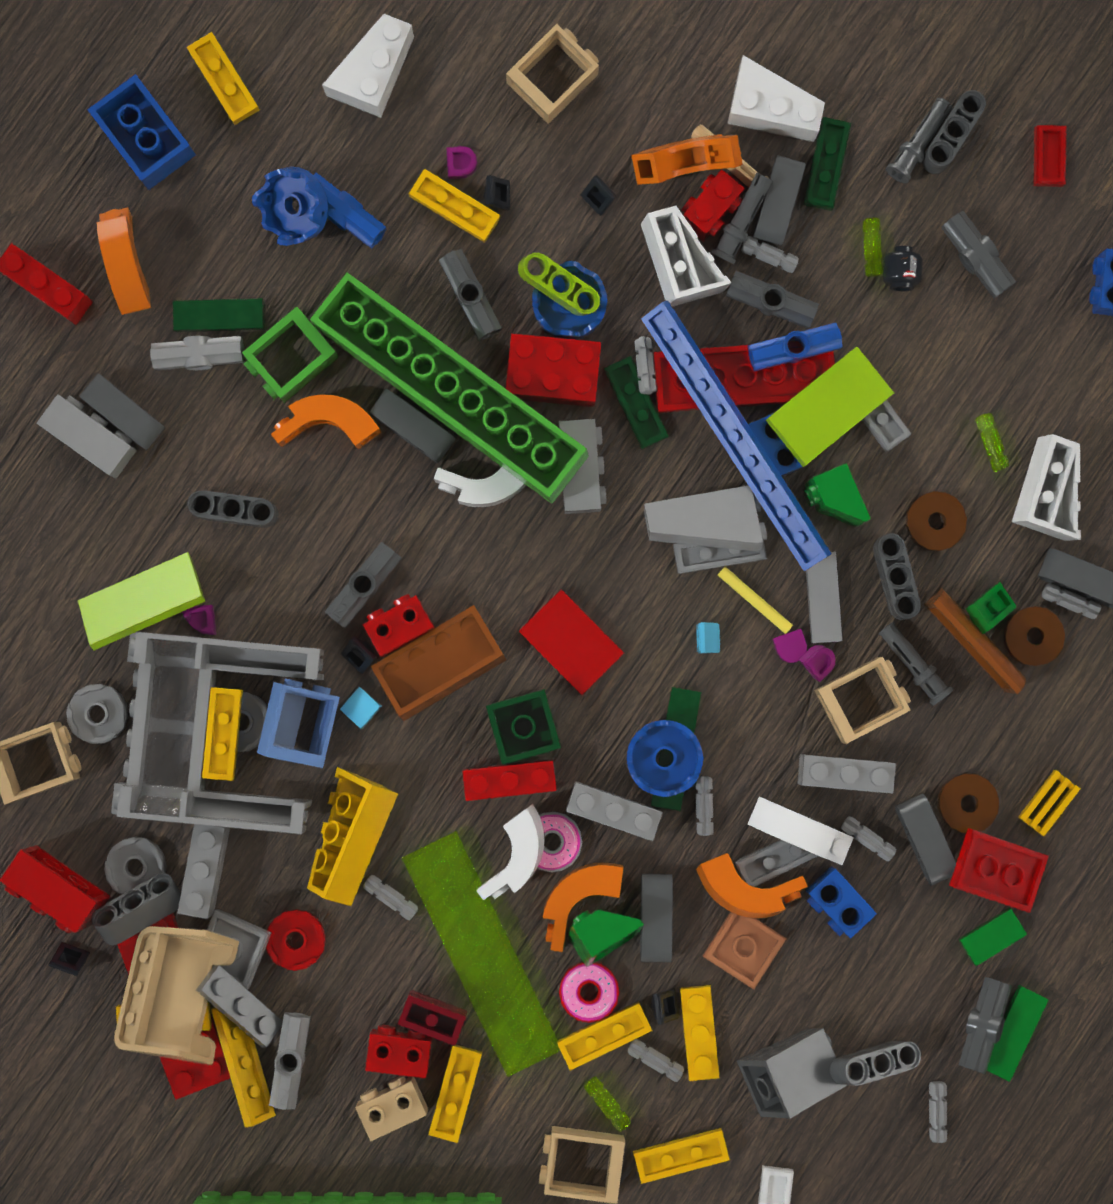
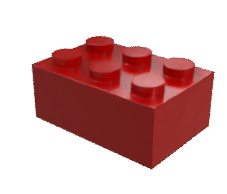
M511 333L506 389L524 401L595 407L601 342Z
M37 845L21 849L0 878V882L6 885L4 889L16 898H21L22 896L31 902V909L43 916L48 914L57 920L55 922L56 926L67 933L72 931L77 933L91 926L94 912L105 905L110 898L109 894Z

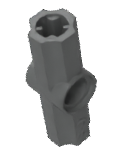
M964 211L956 214L942 225V230L959 251L958 256L963 266L971 274H976L993 299L1016 283L1015 279L998 258L999 252L995 244L989 237L980 234Z
M454 250L439 259V263L458 298L459 305L463 308L478 340L488 339L501 331L502 327L463 250ZM474 289L479 295L474 301H466L462 297L464 291Z
M738 271L735 272L726 294L729 298L759 309L766 316H776L806 329L810 328L819 306L818 303L786 291L779 284H768ZM767 294L776 295L779 298L780 304L778 306L768 305L765 301V296Z
M381 542L361 568L351 576L348 584L327 608L325 613L346 628L367 601L376 594L380 585L401 561L402 557ZM362 577H368L371 580V588L366 593H359L356 589V583Z
M985 977L976 1008L974 1007L971 1010L967 1021L966 1033L968 1035L962 1050L960 1066L986 1074L994 1044L998 1043L1005 1022L1003 1014L1011 992V985Z

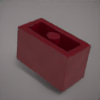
M411 990L398 1024L455 1046L467 1011Z

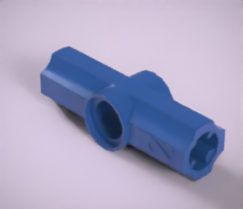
M315 173L314 176L321 183L327 197V218L343 231L348 230L369 248L372 249L377 245L387 230L386 226L366 212L360 202L344 190L341 192L318 173Z
M836 323L805 331H793L786 336L748 345V352L753 370L758 371L789 362L797 363L804 358L842 349L843 345L840 329ZM798 341L802 346V352L799 354L792 353L788 348V342Z

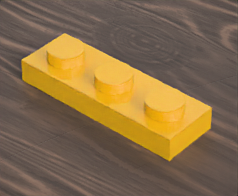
M212 32L187 46L189 53L234 125L260 110Z
M426 169L422 171L409 192V197L484 243L500 220L498 213Z
M211 687L202 778L234 781L243 690Z
M710 985L680 988L689 1081L719 1078L711 987Z
M638 1001L605 1017L601 1021H597L558 1040L557 1044L571 1071L651 1032L652 1028Z
M460 1045L452 1046L428 1135L458 1143L482 1051Z
M721 1128L633 1151L641 1184L730 1160Z

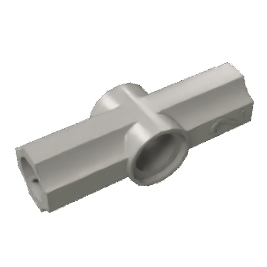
M189 336L183 338V341L151 343L150 356L154 370L177 368L207 370L211 369L213 365L244 363L245 356L242 352L245 349L241 336L221 338Z
M296 1012L284 1013L278 1053L274 1061L275 1072L269 1106L283 1110L296 1109L302 1068L305 1063V1049L311 1016ZM283 1055H294L297 1059V1066H286L283 1062Z

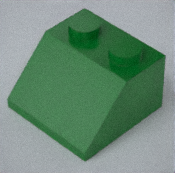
M847 463L819 474L805 483L807 489L803 490L806 501L810 507L814 506L817 512L854 527L871 520Z
M587 910L573 919L574 923L570 925L571 929L567 937L585 966L589 967L636 937L644 924L641 919L597 910L590 914Z

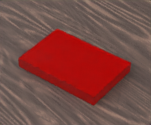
M562 589L519 630L526 640L581 695L624 654Z
M968 828L949 886L1031 913L1049 856Z

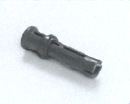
M937 98L912 138L902 143L899 148V155L893 163H889L886 167V172L893 179L901 183L909 182L911 172L917 163H921L925 158L924 150L953 109V106L949 105L950 102L943 98Z
M759 173L755 174L730 224L727 223L724 226V234L718 246L713 248L711 253L735 264L736 260L734 257L742 242H746L748 239L746 232L773 183L772 180Z
M894 621L878 633L914 676L913 683L915 686H920L931 699L929 703L932 706L939 703L954 690L951 686H947L939 677L935 666H932V664L928 665L913 645L898 629Z

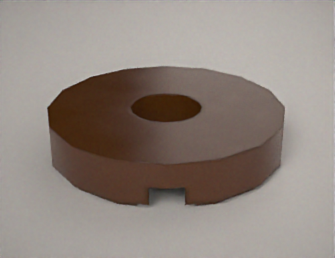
M933 491L923 494L911 504L907 511V531H909L911 539L915 544L925 550L941 551L951 548L961 540L966 531L967 517L964 507L957 498L946 492ZM932 513L940 514L944 520L943 527L939 530H935L929 525L928 520Z
M1034 606L1020 609L1011 615L1005 624V648L1010 656L1021 664L1030 666L1048 664L1057 658L1063 649L1065 641L1063 624L1056 614L1046 608ZM1031 628H1036L1041 633V640L1037 645H1032L1027 640V632Z
M962 773L951 778L942 786L938 795V810L942 819L950 828L961 833H966L968 828L980 832L994 822L999 812V797L995 787L987 779L977 774ZM966 795H972L976 800V806L970 812L964 811L961 807V800Z

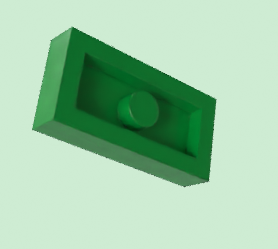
M999 582L970 604L966 611L970 615L971 621L984 634L996 626L1017 606Z

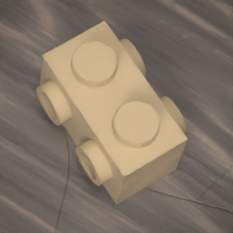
M401 1075L389 1081L388 1088L379 1092L377 1088H374L360 1095L361 1100L358 1101L355 1108L370 1142L427 1115V1104L414 1077L406 1079L405 1076ZM401 1097L407 1098L408 1101L403 1100Z

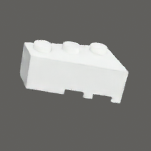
M383 14L322 84L326 96L381 117L413 41L412 25Z
M743 55L727 124L814 142L819 132L825 102Z
M677 206L650 212L646 215L641 223V227L665 301L668 300L673 307L719 294L727 289L731 281L714 263L715 259L710 252H706L698 241V235Z
M1054 434L1038 437L1012 519L1013 523L1064 541L1081 540V530H1078V511H1080V501H1078V483L1080 482L1079 443Z

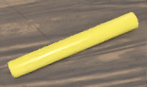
M726 566L718 573V576L783 633L786 634L793 626Z

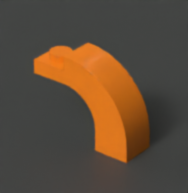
M718 134L661 145L631 155L637 185L661 183L693 172L736 168L743 165L738 135L723 136Z
M129 208L112 209L106 213L99 214L100 222H96L101 254L121 315L151 308L149 287L143 275L135 248L132 215Z
M324 394L305 397L289 405V409L295 416L292 419L286 417L274 426L275 431L271 435L283 447L306 429L318 424H329L345 432L359 450L382 433V431L370 415L356 403L343 397Z
M728 853L704 862L696 869L704 888L720 906L734 914L748 918H767L782 913L785 910L782 900L784 899L785 904L801 898L800 892L808 887L803 875L773 888L761 889L753 887L743 881L738 875Z
M613 863L587 864L569 872L554 886L547 898L543 911V918L554 920V924L548 923L545 939V942H551L550 950L563 952L567 918L571 909L578 901L592 895L620 897L623 865Z

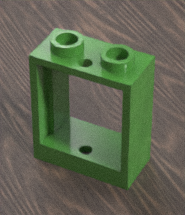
M298 307L294 308L242 352L247 359L243 363L254 377L260 374L267 382L262 387L274 400L279 396L284 403L339 358L335 350ZM296 324L321 355L281 388L255 357L291 326Z

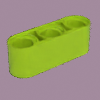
M532 253L523 257L519 262L518 273L524 281L577 316H584L598 309L600 304L598 292L544 254ZM529 260H535L539 263L540 273L537 276L532 275L528 271L527 265ZM555 277H560L564 280L565 289L562 293L557 292L553 287V279ZM581 293L585 294L590 300L589 307L586 310L578 305V296Z

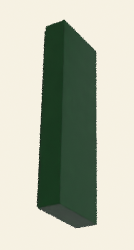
M822 117L803 205L829 211L834 209L851 127L850 122Z
M262 298L173 301L174 332L264 330V300Z
M629 356L605 367L604 372L641 450L667 439L669 435L650 395L639 392L638 381L641 379H638L637 368L632 357Z

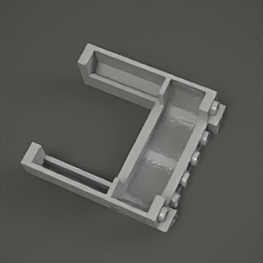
M144 632L130 634L127 662L139 663V669H135L133 674V687H137L136 698L131 700L129 711L130 717H134L133 727L128 730L126 745L130 747L129 759L125 760L123 767V776L127 777V783H114L111 814H117V817L295 834L305 833L307 825H303V823H307L308 811L305 809L311 806L312 800L205 790L206 779L202 778L210 691L211 687L216 685L217 670L324 680V674H318L323 668V659H320V656H324V650Z

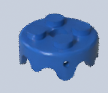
M293 166L277 169L264 176L266 179L264 186L252 196V204L259 208L262 213V227L279 236L277 239V244L279 245L298 244L316 237L323 230L328 216L327 197L318 179L309 171ZM293 197L299 203L298 212L292 206Z
M566 261L560 266L598 292L600 297L598 309L591 314L577 316L534 288L532 293L533 312L540 326L548 334L556 338L579 339L592 333L600 325L605 316L607 293L598 274L586 269L576 261ZM555 277L553 279V287L559 293L564 291L565 283L562 278ZM581 293L578 296V305L586 310L589 307L590 300L585 294Z
M670 720L654 721L643 726L633 736L627 750V766L635 783L642 790L661 797H670L691 788L697 781L703 765L702 748L695 734L683 724ZM662 749H668L673 754V762L667 767H662L656 762V754Z

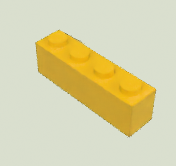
M337 767L335 777L339 780L336 792L330 793L328 804H331L332 808L328 822H323L321 834L324 841L322 848L316 850L307 889L323 899L351 906L390 812L393 809L398 793L381 784Z

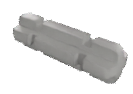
M747 236V241L741 247L743 253L750 256L754 254L761 261L775 267L780 265L782 270L789 273L794 272L799 261L797 256L790 253L788 255L783 254V250L764 242L760 244L757 239Z
M642 336L634 342L635 352L638 353L636 355L638 379H641L638 381L641 394L649 395L657 390L656 379L653 378L655 376L653 352H650L653 350L650 337Z
M1052 583L1046 584L1043 589L1042 598L1050 602L1056 601L1057 605L1076 613L1082 612L1083 616L1090 619H1096L1101 610L1099 603L1092 600L1086 601L1085 597L1066 589L1060 590L1059 586Z
M699 776L696 781V790H698V794H696V818L699 819V822H697V834L700 836H709L714 833L713 822H711V818H713V794L710 793V789H713L712 778L709 776Z
M848 816L841 826L844 832L850 836L854 835V839L872 852H878L877 855L885 861H890L897 850L888 842L884 843L883 838L866 826H860V822L855 818Z
M375 875L369 876L363 888L370 894H376L377 899L395 912L396 910L400 911V915L405 919L411 920L418 911V906L410 900L408 902L404 900L405 897L388 884L383 885L381 883L382 880Z
M638 1039L631 1042L628 1047L629 1055L636 1059L641 1058L644 1064L661 1074L666 1073V1077L674 1082L679 1081L684 1073L682 1065L675 1061L673 1063L670 1062V1058L650 1046L648 1048L645 1047V1043Z
M932 1081L929 1083V1094L932 1096L929 1099V1123L932 1125L929 1128V1138L932 1142L944 1143L947 1141V1130L945 1128L947 1125V1100L944 1099L947 1096V1085L941 1081Z

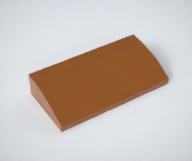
M943 588L935 593L924 604L926 608L1004 692L1018 694L1022 691L1026 683V678L985 633L982 634L970 617Z
M473 605L375 663L371 668L398 716L405 721L505 662L507 659Z

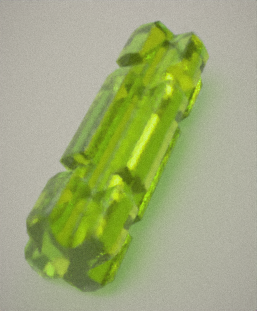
M875 217L866 218L863 221V232L866 233L864 236V257L867 261L865 264V274L869 277L880 276L883 272L882 262H880L882 258L881 234H878L880 220Z
M986 413L978 416L975 421L978 429L982 430L980 435L987 455L992 458L990 460L992 469L1000 471L1009 467L1007 455H1003L1005 449L998 429L993 426L995 424L993 415Z
M596 1076L590 1078L584 1084V1089L590 1096H594V1102L608 1119H612V1125L617 1131L621 1132L631 1124L630 1118L624 1111L621 1112L619 1104L607 1089H603V1084Z

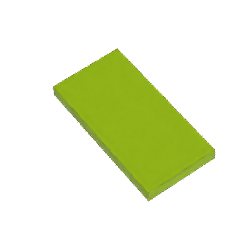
M855 347L768 417L766 422L804 467L887 400L894 392L860 349Z
M188 552L78 600L88 642L93 650L205 602L192 557Z

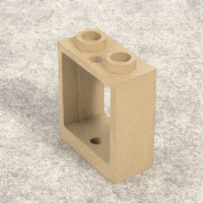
M558 24L506 73L507 84L548 124L599 73L597 57L589 49L584 51L577 44L578 40L575 35L567 28L563 30ZM557 44L585 73L552 103L525 75Z
M883 656L876 657L814 690L841 743L847 744L911 711L908 703L911 702L910 697L903 686L898 687L894 679L897 673L889 659L885 661ZM875 668L895 707L852 729L832 690Z
M52 722L0 741V794L4 805L23 800L81 778L79 771L82 770L80 761L76 754L72 755L69 743L72 741L70 732L66 726H62L61 722ZM52 733L66 775L21 791L7 749Z
M552 1126L551 1135L545 1134L543 1153L548 1154L547 1166L541 1165L539 1184H544V1194L617 1204L625 1147L624 1135ZM558 1139L610 1145L605 1187L553 1180Z

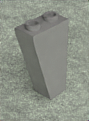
M749 485L644 504V516L649 541L760 551L763 540H767L764 522L759 523L757 512L761 511V504Z

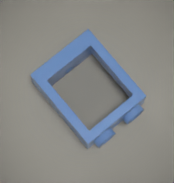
M285 678L284 684L274 682L257 753L269 758L323 768L340 697L331 695V688L313 684L312 690L302 688L303 682ZM285 693L321 700L309 751L274 744Z

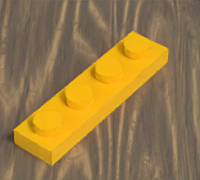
M216 1007L212 1008L211 1012L244 1126L253 1127L276 1116L274 1107L269 1106L270 1094L255 1042Z

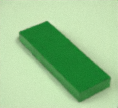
M1021 985L1018 986L1004 1015L1003 1031L998 1043L994 1044L987 1068L988 1072L1009 1082L1011 1081L1049 999Z

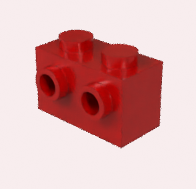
M722 169L716 176L710 174L701 186V189L704 191L697 199L692 196L682 208L683 216L702 242L710 234L714 237L725 224L722 221L729 212L734 214L743 200L741 197L745 188Z
M406 594L393 601L395 607L384 612L381 608L366 616L368 622L362 625L380 657H384L435 628L418 596L415 595L411 598L409 594ZM414 611L415 619L408 622L407 614ZM383 626H387L389 629L386 636L380 634Z
M378 1025V1029H372L369 1035L365 1071L426 1078L429 1069L432 1037L412 1029H408V1033L396 1032V1027ZM380 1046H385L388 1050L385 1051ZM410 1050H416L419 1054H413Z

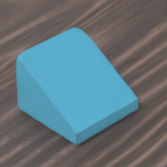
M698 623L696 625L698 654L720 652L719 624Z
M358 687L340 710L360 729H363L382 705L361 687Z

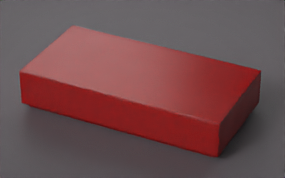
M1037 125L1034 128V186L1063 187L1066 184L1067 126Z

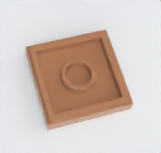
M730 912L702 956L755 990L787 938L756 918H748Z

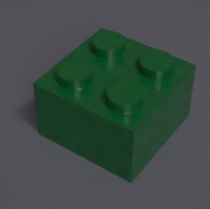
M545 689L486 706L502 765L561 748Z

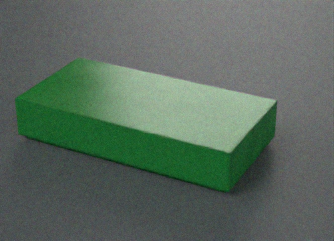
M1007 908L958 940L972 963L978 966L1026 936L1027 933L1013 910Z

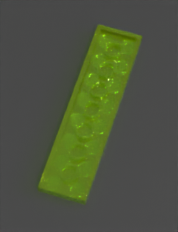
M457 830L403 856L402 860L507 1077L560 1052L557 1044L558 1038L490 898L487 897L485 900H482L476 891L483 884Z

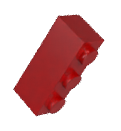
M13 243L9 245L0 258V272L74 325L78 324L93 303L83 292Z
M553 759L462 770L465 801L557 791Z

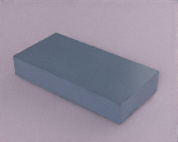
M285 693L274 744L294 748L306 697Z

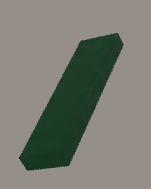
M671 687L666 720L683 724L694 733L702 692ZM668 749L660 750L658 765L667 767L673 762V754ZM684 791L670 797L652 794L650 805L681 811Z

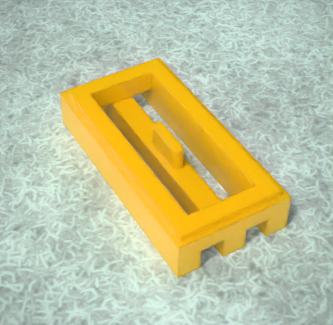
M1053 770L1018 818L1041 836H1045L1081 788L1061 775L1059 771ZM1056 780L1061 782L1059 786L1055 789V791L1052 793V795L1049 797V799L1042 806V808L1039 810V812L1036 814V816L1031 820L1029 818L1030 814L1034 811V809L1037 807V805L1040 803L1043 797L1047 794V792L1050 790V788L1053 786ZM1067 787L1069 789L1040 827L1038 825Z

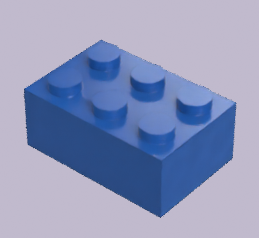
M136 74L87 109L148 190L196 156L188 142Z

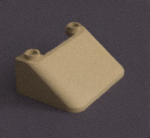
M152 926L142 930L136 941L115 1030L114 1040L116 1046L119 1049L212 1065L216 1050L215 1042L209 1037L200 1036L208 1000L198 993L196 989L214 965L229 966L235 961L239 941L207 930Z

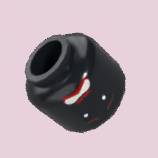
M896 246L894 247V252L885 255L883 259V281L886 285L890 286V290L898 292L914 290V286L918 285L922 280L923 259L921 255L912 252V247Z

